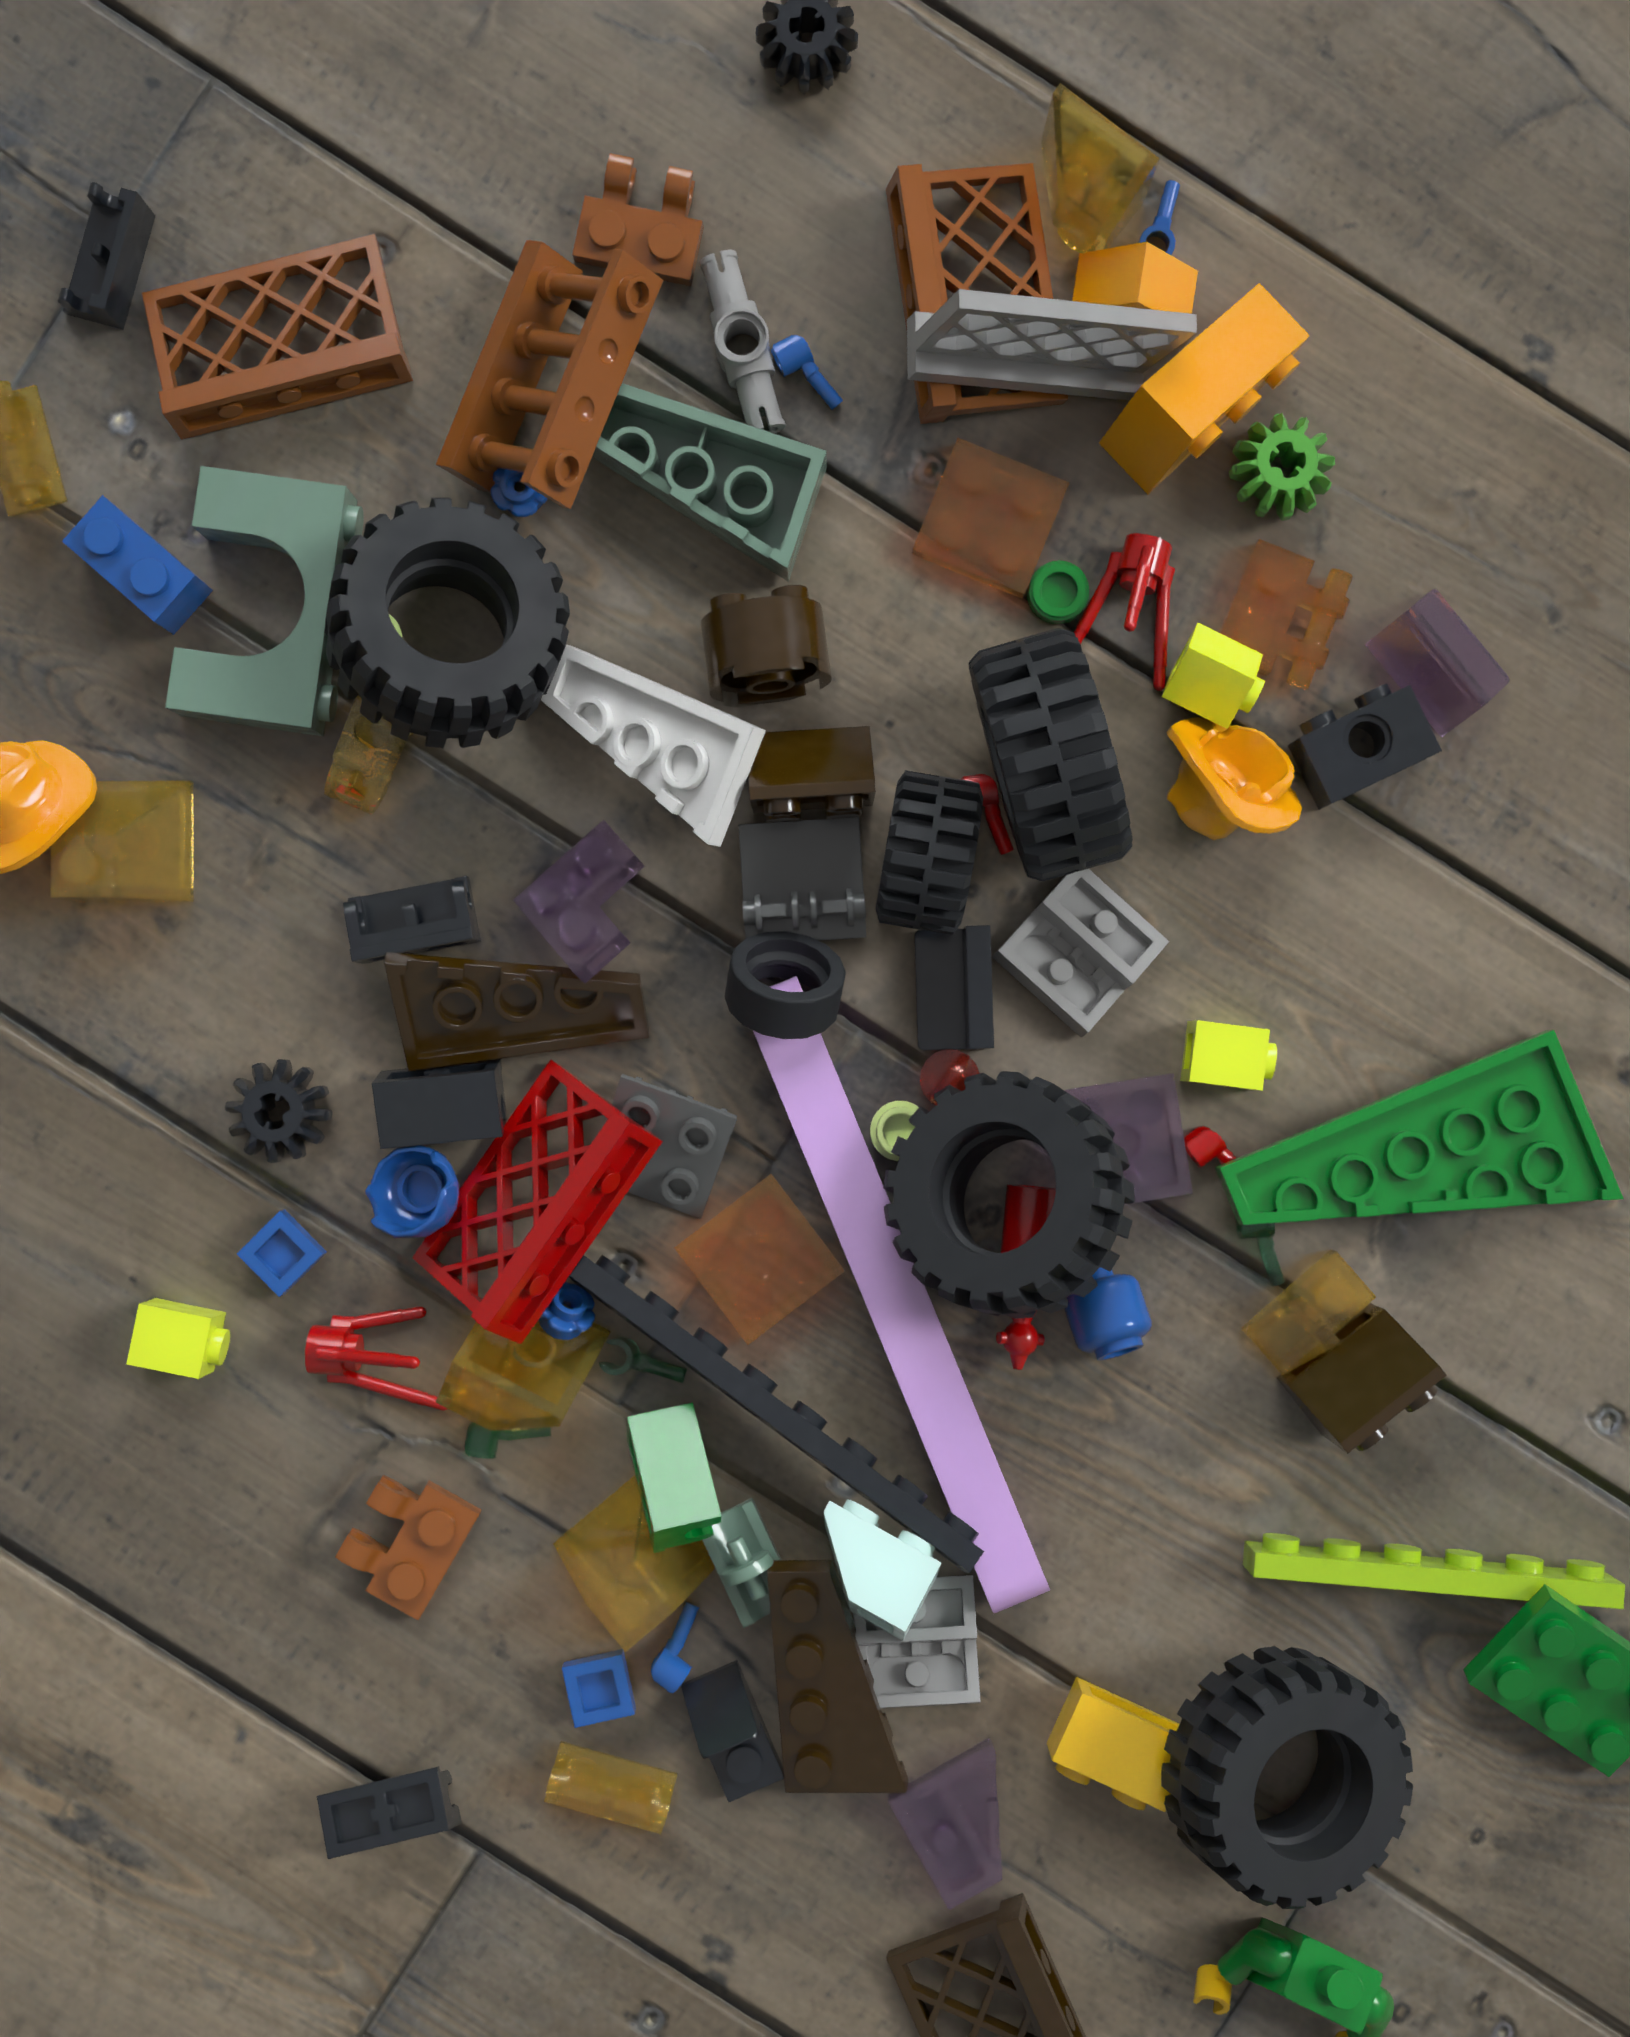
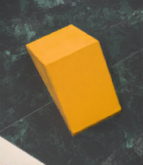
M1149 242L1079 253L1072 301L1192 314L1198 271Z

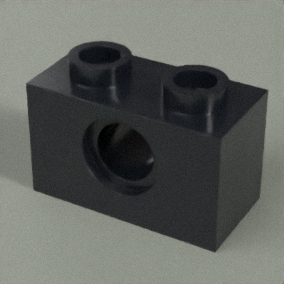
M1383 684L1353 699L1358 708L1354 712L1337 719L1331 709L1299 725L1303 736L1290 743L1288 747L1318 810L1442 751L1411 685L1392 693L1388 684ZM1352 728L1363 729L1372 737L1374 750L1370 758L1360 757L1350 748L1348 738Z

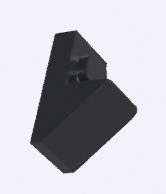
M738 1660L682 1683L681 1688L702 1759L710 1758L728 1803L784 1779L782 1763Z

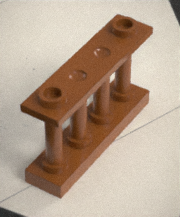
M526 240L436 465L477 490L490 492L492 486H494L493 473L499 468L521 472L523 475L520 482L562 508L571 509L663 279L623 249L615 248L603 277L582 275L583 271L544 242ZM571 300L592 302L580 335L559 332ZM549 356L569 359L556 392L536 389ZM526 412L546 416L533 449L513 445Z

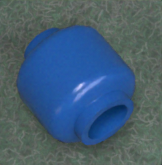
M1099 1267L1092 1275L1098 1286L1084 1298L1076 1294L1069 1295L1067 1297L1068 1307L1064 1309L1077 1347L1084 1352L1095 1353L1096 1359L1101 1361L1119 1357L1142 1348L1144 1345L1141 1338L1150 1331L1152 1320L1137 1279L1129 1274L1114 1275L1113 1270L1107 1271Z

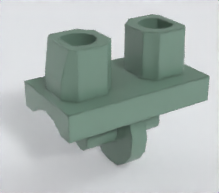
M753 1498L721 1512V1523L712 1525L714 1535L702 1540L743 1628L770 1614L767 1571L773 1565L774 1560H782Z

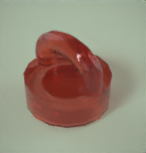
M945 1049L933 1053L925 1060L920 1070L919 1084L923 1095L930 1103L937 1105L934 1099L935 1093L949 1084L960 1091L966 1090L964 1084L966 1077L980 1073L977 1064L969 1055L959 1050Z

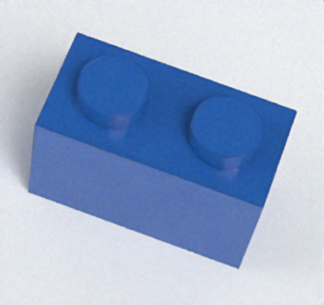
M103 495L62 540L64 544L150 619L173 635L213 591L204 581Z

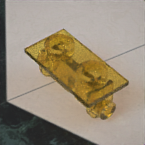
M0 381V488L9 517L65 503L68 500L38 386L32 385L13 391L10 382Z
M561 1741L548 1781L544 1802L662 1834L678 1773Z

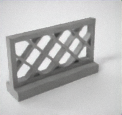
M959 289L935 313L915 311L907 319L908 380L1130 401L1143 384V373L1197 333V314Z

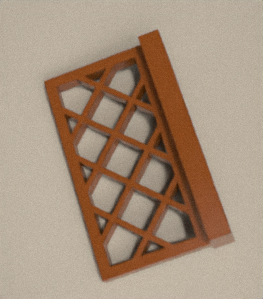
M1033 163L925 172L922 171V164L897 166L886 187V195L906 330L907 319L915 311L935 313L948 300L946 288L953 294L959 289L970 290L969 287L984 268L988 269L1012 289L1011 295L1019 294L1021 296L1053 299ZM1019 182L1022 208L1013 220L985 198L994 184ZM984 185L980 192L972 187ZM952 188L968 201L970 205L957 222L953 224L934 209L931 190ZM975 209H978L1003 230V233L988 252L960 230ZM1023 217L1025 221L1026 230H1024L1021 226L1018 225V223ZM937 229L946 235L940 244ZM1008 236H1011L1029 251L1031 267L1022 278H1019L994 257ZM951 240L979 262L964 284L946 271L942 265L941 253ZM1032 275L1035 290L1027 284ZM914 380L920 424L944 422L951 415L1062 405L1068 400V395L1011 389L1008 390L1012 393L996 394L1000 388H992L987 395L962 397L961 386L958 384Z
M375 234L142 293L162 391L158 392L162 413L181 440L413 381L409 361L403 349L379 242ZM368 257L371 271L358 290L335 279L345 262ZM303 274L315 282L299 305L277 294L287 277ZM244 288L257 296L241 320L219 309V306L229 292ZM328 288L350 300L334 325L311 313ZM374 290H376L378 302L370 298ZM187 303L198 309V312L183 334L180 335L164 325L161 309ZM269 303L292 315L276 340L253 328ZM362 308H365L382 318L386 334L360 340L347 333ZM211 318L234 329L217 355L195 343ZM305 322L327 334L315 352L301 355L289 348V345ZM246 337L269 349L256 367L243 370L230 363ZM168 340L175 344L171 351ZM188 352L210 363L199 381L181 386L177 385L175 371Z

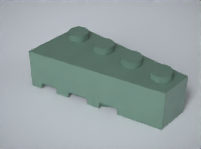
M623 383L620 386L592 456L600 463L788 582L827 468V451Z

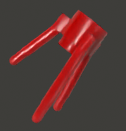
M1131 533L1126 535L1122 552H1111L1106 572L1080 618L1074 633L1081 644L1118 577H1121L1119 585L1131 592L1124 622V629L1128 632H1132L1136 628L1144 596L1154 594L1157 587L1153 687L1157 691H1162L1165 688L1170 588L1175 573V568L1168 565L1172 545L1156 536Z
M424 1307L396 1309L359 1316L333 1315L330 1326L312 1325L305 1346V1366L308 1373L326 1374L327 1382L350 1384L441 1411L449 1408V1402L444 1398L355 1372L360 1370L362 1364L394 1368H418L420 1360L415 1356L364 1350L363 1335L353 1333L354 1330L423 1318L427 1312Z

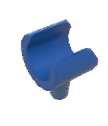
M1173 180L1166 181L1157 216L1154 217L1152 226L1143 231L1138 243H1142L1151 237H1158L1165 242L1166 253L1172 255L1175 249L1176 242L1170 227L1180 189L1178 182Z
M791 335L773 344L771 353L783 377L801 369L805 379L812 385L831 410L835 409L843 401L820 373L819 368L814 363L809 345L804 338L798 335Z
M685 1602L671 1638L668 1639L666 1646L661 1649L651 1664L653 1680L669 1693L676 1692L692 1666L677 1656L684 1647L700 1608L689 1602Z

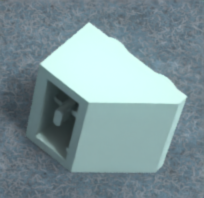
M847 1499L843 1508L829 1501L824 1510L825 1528L849 1610L903 1641L938 1575L941 1562L932 1558L935 1547L905 1530L901 1531L898 1538L878 1528L879 1524L877 1522L880 1517L854 1501Z

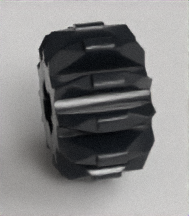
M781 0V4L766 1L762 8L765 23L758 24L756 27V43L764 47L760 51V63L764 69L777 68L775 72L776 82L780 87L795 77L798 78L799 91L805 95L810 89L811 79L817 78L819 83L829 90L830 86L833 85V71L847 74L851 68L849 52L855 51L858 48V33L850 28L854 23V12L851 6L837 7L838 0ZM802 33L813 34L812 42H801Z
M278 1059L274 1066L273 1074L265 1063H256L252 1066L255 1084L244 1078H237L234 1081V1088L245 1098L243 1101L226 1102L225 1110L230 1113L242 1114L243 1121L229 1127L231 1136L251 1133L245 1143V1153L255 1155L265 1146L267 1161L277 1163L282 1160L285 1148L293 1159L305 1157L306 1147L303 1138L314 1144H319L324 1140L325 1136L322 1131L312 1124L314 1120H331L332 1111L316 1109L314 1101L325 1098L329 1094V1090L324 1085L316 1086L309 1090L306 1089L314 1074L311 1068L302 1067L292 1077L291 1061ZM275 1101H287L289 1103L290 1110L282 1115L283 1121H271L268 1112L276 1107Z

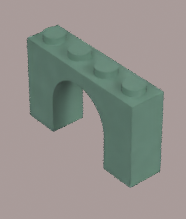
M200 466L192 527L207 540L270 548L293 558L301 572L304 583V606L301 617L292 633L278 646L261 654L234 656L174 647L165 708L181 717L324 736L325 722H333L338 704L337 686L331 685L333 668L329 665L326 653L328 636L324 633L331 581L335 566L341 564L343 549L353 536L362 535L364 523L362 506H357L358 500L346 486Z

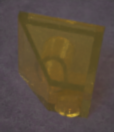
M1060 83L1052 94L1041 139L1052 224L1058 228L1060 238L1070 248L1085 254L1087 251L1110 248L1144 203L1160 158Z
M96 781L97 792L93 803L51 845V898L69 902H194L193 781Z
M538 1320L523 1343L518 1344L485 1330L476 1322L450 1365L436 1403L490 1431L560 1427L611 1331L593 1322L588 1330L582 1332L576 1338L561 1340L547 1334L540 1326Z
M635 1475L553 1543L586 1605L625 1652L670 1616L715 1569L702 1540L653 1553Z

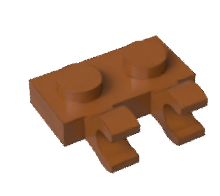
M610 153L605 172L603 198L584 196L572 253L574 261L607 268L614 248L623 249L663 279V281L692 286L704 230L702 220L688 218L695 188V181L692 180L693 171L669 166L661 212L630 205V200L637 169L633 168L634 158Z
M383 1475L366 1504L386 1516L405 1522L391 1547L388 1548L368 1534L352 1528L335 1558L354 1569L373 1574L374 1576L365 1591L419 1620L480 1515L481 1509L430 1480L421 1495H418L399 1482Z

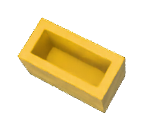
M1076 1677L1047 1741L1051 1760L1057 1763L1055 1766L1056 1770L1068 1779L1083 1785H1088L1090 1780L1093 1779L1113 1788L1111 1794L1120 1802L1134 1809L1143 1811L1148 1804L1163 1812L1166 1811L1164 1805L1165 1796L1171 1793L1161 1786V1767L1163 1763H1170L1171 1755L1164 1748L1169 1730L1177 1731L1179 1723Z

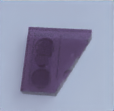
M990 1737L908 1783L907 1793H891L888 1795V1803L949 1910L1002 1880L999 1805L995 1765L996 1751Z

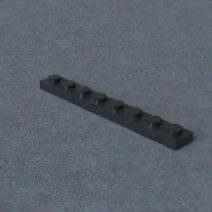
M583 1255L569 1275L575 1284L586 1290L610 1310L912 1534L934 1546L935 1551L965 1573H969L984 1553L981 1548L973 1543L979 1535L976 1530L951 1512H948L944 1519L941 1520L922 1505L928 1498V1495L903 1476L898 1474L891 1483L876 1472L872 1467L878 1459L856 1441L847 1437L841 1446L822 1432L828 1423L822 1416L799 1400L792 1409L772 1395L778 1386L773 1380L749 1363L742 1372L722 1358L728 1348L704 1329L699 1327L693 1335L674 1322L679 1312L657 1294L650 1291L643 1299L625 1286L631 1276L611 1260L601 1255L596 1263Z

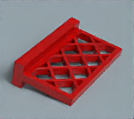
M550 1059L504 1125L503 1137H496L459 1189L457 1209L449 1223L430 1236H427L412 1258L473 1313L470 1317L485 1330L522 1344L663 1141L646 1128L635 1123L563 1066ZM561 1082L567 1087V1111L547 1116L546 1102ZM583 1100L586 1101L588 1105L583 1106ZM604 1115L608 1120L592 1143L584 1146L583 1121ZM568 1125V1151L548 1156L547 1131ZM532 1136V1161L512 1166V1150L521 1138ZM569 1165V1176L557 1193L549 1197L548 1171ZM532 1176L533 1202L513 1207L512 1181ZM497 1185V1211L477 1217V1200L486 1188ZM533 1216L534 1226L520 1246L514 1248L513 1221ZM497 1226L498 1252L478 1257V1230ZM462 1235V1262L444 1266L437 1260V1257L452 1237ZM498 1266L497 1279L483 1299L478 1296V1271Z

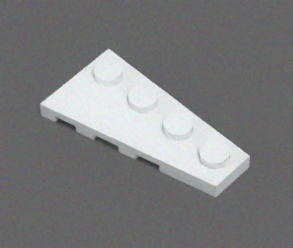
M566 644L547 694L542 695L541 701L591 744L601 747L615 760L614 764L629 777L638 779L656 795L655 799L668 811L679 815L694 828L693 832L705 843L721 847L766 730Z

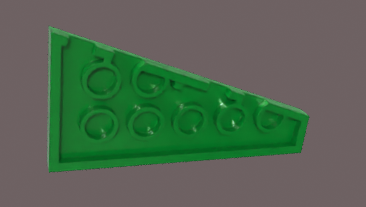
M1555 1030L1540 1032L1215 1167L1237 1224L1240 1225L1624 1199Z

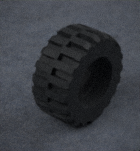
M431 498L430 506L421 509L416 501L397 505L392 520L386 514H378L365 524L363 536L355 535L350 539L343 549L341 564L335 566L324 633L328 636L326 653L329 665L335 670L340 669L337 684L346 698L354 699L357 696L361 697L360 713L373 724L378 723L381 718L392 724L390 734L407 741L410 733L426 737V747L444 749L446 739L458 738L459 746L466 748L480 745L485 731H488L491 737L495 739L506 735L513 730L516 719L526 721L537 709L542 695L547 694L565 650L569 630L565 626L570 616L568 596L563 592L559 593L563 578L557 565L553 562L543 563L542 560L546 548L534 535H529L526 539L519 535L517 530L520 523L505 514H502L499 520L484 514L486 510L485 505L468 501L467 508L452 507L451 498ZM429 586L454 588L476 598L492 613L499 624L504 641L502 647L496 652L477 661L468 663L438 661L416 651L402 639L391 622L388 614L389 607L405 593L418 588Z
M1056 628L979 650L968 662L972 687L1001 798L1027 877L1046 881L1121 860L1131 850L1133 841L1130 816L1125 801L1126 796L1120 778L1115 750L1109 735V728L1100 704L1099 694L1094 679H1092L1086 656L1082 652L1081 644L1075 633Z
M1001 1071L997 1076V1080L985 1073L966 1077L964 1081L966 1090L963 1091L949 1084L934 1094L937 1105L931 1111L920 1106L908 1121L915 1128L907 1140L898 1136L891 1153L899 1156L896 1171H885L883 1189L893 1193L894 1203L886 1204L884 1206L886 1225L901 1232L900 1235L894 1237L892 1242L901 1259L914 1263L911 1273L924 1286L938 1290V1294L942 1298L994 1316L1002 1314L1017 1319L1034 1318L1037 1310L1052 1314L1067 1308V1297L1069 1295L1076 1294L1084 1298L1098 1286L1092 1275L1099 1267L1107 1271L1112 1270L1120 1255L1111 1251L1116 1236L1127 1239L1129 1237L1133 1220L1123 1216L1124 1204L1135 1202L1134 1183L1125 1179L1123 1171L1131 1166L1125 1149L1114 1143L1113 1137L1115 1132L1105 1119L1091 1110L1090 1106L1057 1085L1037 1076L1031 1080L1020 1072ZM1017 1140L1035 1142L1048 1152L1054 1167L1056 1193L1052 1210L1042 1228L1025 1244L1003 1253L987 1251L975 1243L966 1224L964 1197L968 1181L981 1160L994 1149Z
M1276 1646L1258 1648L1253 1652V1660L1242 1653L1227 1660L1224 1663L1226 1671L1219 1676L1211 1671L1197 1684L1201 1689L1200 1693L1192 1702L1186 1698L1177 1712V1715L1182 1720L1177 1731L1169 1730L1164 1748L1171 1755L1170 1763H1163L1161 1767V1786L1171 1793L1165 1796L1164 1805L1169 1820L1177 1826V1836L1184 1845L1237 1892L1241 1891L1250 1900L1265 1906L1277 1904L1282 1909L1306 1907L1307 1900L1315 1906H1319L1337 1899L1336 1891L1343 1888L1347 1892H1351L1364 1883L1366 1880L1363 1874L1371 1866L1379 1869L1389 1856L1384 1850L1391 1838L1399 1839L1405 1826V1820L1401 1818L1403 1806L1411 1805L1413 1784L1406 1780V1773L1413 1772L1411 1749L1402 1743L1406 1740L1404 1727L1399 1717L1389 1710L1388 1702L1377 1691L1325 1658L1317 1657L1307 1650L1290 1647L1282 1651ZM1315 1730L1318 1741V1757L1314 1774L1306 1790L1285 1811L1267 1819L1256 1820L1254 1811L1255 1791L1260 1774L1267 1761L1289 1739L1301 1733Z

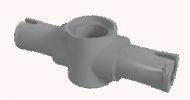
M731 249L720 251L724 272L719 271L715 254H709L699 261V266L703 271L714 309L709 317L714 331L717 361L721 369L726 373L729 386L737 390L746 424L764 430L761 416H764L769 432L778 433L786 427V424L782 418L771 380L776 372L770 355L768 327L764 319L759 315L756 303L748 300L737 261V252ZM739 334L750 335L759 343L756 349L747 355L734 354L726 346L732 337Z

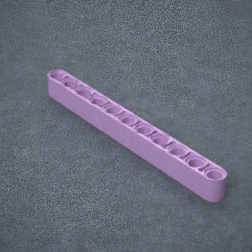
M797 976L770 986L773 989L787 992H803ZM753 1031L952 1514L979 1533L973 1543L981 1548L984 1553L974 1568L993 1613L995 1614L1050 1591L927 1290L911 1273L914 1263L901 1259L892 1243L894 1237L900 1235L901 1232L886 1225L884 1206L891 1203L885 1189H883L884 1186L821 1034L804 1039H780L761 1035Z

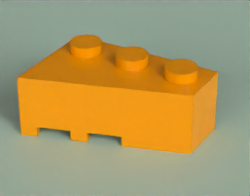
M1258 283L1139 387L1099 444L1147 495L1150 494L1191 454L1196 459L1201 456L1222 435L1223 431L1219 427L1228 419L1234 424L1239 422L1261 400L1262 397L1258 391L1266 383L1273 390L1277 388L1300 365V362L1293 355L1310 335Z

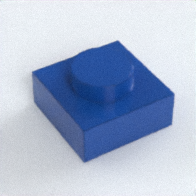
M284 1209L280 1210L237 1255L278 1297H281L327 1251Z
M624 1649L563 1663L562 1672L575 1728L635 1715L636 1704Z

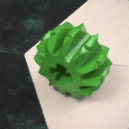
M1282 413L1274 415L1270 421L1269 429L1257 421L1247 431L1249 440H1239L1234 446L1232 452L1241 462L1231 467L1229 477L1236 481H1247L1237 493L1238 501H1248L1254 495L1260 499L1255 509L1257 517H1264L1273 504H1275L1277 515L1282 521L1291 518L1295 506L1299 510L1308 513L1316 506L1314 494L1324 495L1330 489L1332 482L1323 473L1335 465V457L1329 454L1317 453L1327 441L1326 433H1318L1309 439L1304 434L1309 423L1307 417L1299 418L1292 430L1288 428L1287 420ZM1276 457L1281 458L1283 467L1293 468V471L1287 478L1283 477L1281 468L1271 467V463Z

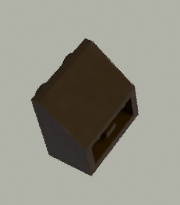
M870 726L765 732L749 773V795L753 813L764 812L765 822L801 820V810L825 809L826 818L830 819L862 816L863 806H873L876 793Z
M1370 1303L1280 1374L1277 1379L1320 1434L1348 1454L1355 1448L1358 1451H1364L1380 1441L1388 1432V1427L1385 1424L1404 1409L1407 1412H1413L1428 1403L1438 1391L1434 1385L1447 1375L1385 1309Z

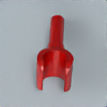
M986 774L963 776L961 780L978 782L980 784L983 794L985 818L1000 855L1013 851V845L1000 815L996 782Z
M1205 1126L1195 1128L1180 1141L1184 1150L1199 1168H1202L1214 1158L1221 1165L1236 1159L1233 1153L1227 1149V1145L1221 1136Z

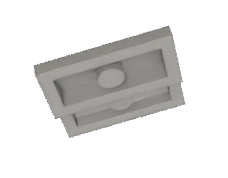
M1085 869L1065 875L992 958L1082 1038L1094 1027L1119 996L1138 979L1169 941L1090 869Z
M973 1575L936 1577L903 1641L853 1613L856 1627L855 1637L863 1660L867 1659L874 1679L873 1688L881 1709L975 1704L981 1702Z

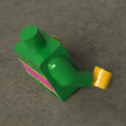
M1263 1917L1258 1928L1248 1931L1218 1960V1965L1205 1964L1198 1968L1193 2003L1195 2004L1204 1999L1214 2000L1213 2013L1217 2015L1225 2014L1230 2010L1232 1985H1240L1246 1979L1347 2029V2031H1339L1335 2037H1381L1394 2012V2000L1390 1992L1380 1986L1383 1973L1307 1935Z

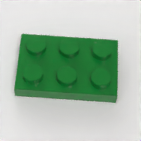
M1544 1584L1463 1669L1470 1685L1610 1777L1630 1757V1642Z

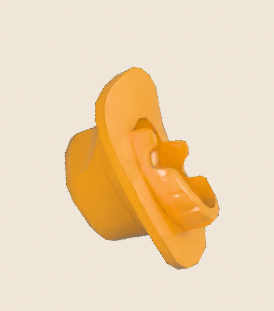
M1199 717L1176 722L1166 732L1183 757L1178 779L1169 789L1167 800L1175 807L1180 819L1188 828L1212 840H1217L1229 836L1239 827L1254 833L1271 834L1285 831L1299 820L1302 806L1297 794L1291 787L1294 779V766L1289 756L1265 733L1254 728L1239 725H1230L1226 729L1206 718Z
M44 740L26 743L0 742V874L19 869L39 857L90 807L95 799L97 792L95 775L79 756L61 745Z

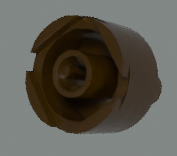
M782 586L774 589L771 592V596L747 599L746 595L742 593H726L710 599L711 612L702 618L701 629L709 691L713 699L724 702L723 691L737 693L739 704L781 702L805 696L806 683L819 679V686L822 689L831 682L832 677L822 606L819 602L809 599L806 586Z

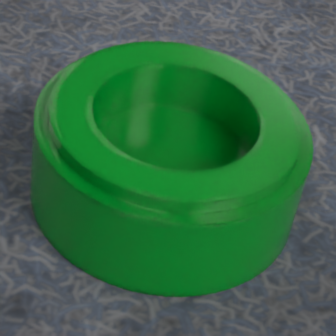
M1057 560L1042 565L1034 573L1028 586L1027 598L1029 606L1039 619L1050 624H1064L1074 620L1082 612L1089 598V583L1085 574L1079 567L1067 561Z

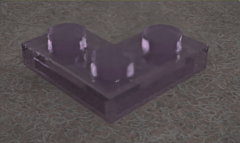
M603 820L514 899V902L573 973L585 984L631 943L600 906L645 866Z

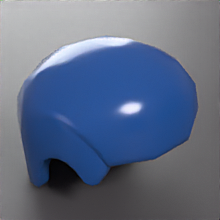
M416 1145L396 1148L378 1162L371 1179V1184L365 1190V1194L369 1198L374 1212V1218L371 1219V1223L375 1228L386 1234L402 1239L430 1236L447 1225L457 1209L459 1182L446 1156L432 1148Z

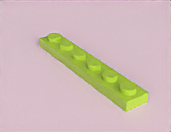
M1279 1533L1263 1534L1262 1542L1244 1541L1243 1566L1255 1578L1529 1601L1546 1584L1575 1605L1624 1609L1625 1584L1604 1572L1605 1565L1594 1561L1569 1559L1566 1562V1568L1545 1567L1544 1560L1538 1557L1507 1554L1505 1563L1482 1561L1483 1555L1481 1553L1463 1549H1446L1444 1558L1421 1556V1548L1405 1544H1385L1384 1553L1360 1551L1361 1544L1358 1542L1337 1538L1324 1539L1323 1547L1299 1545L1300 1538Z

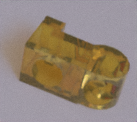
M357 696L332 757L334 760L326 779L324 795L371 815L378 809L384 799L394 769L407 741L391 735L392 724L381 718L378 723L373 724L360 713L362 699L360 696Z

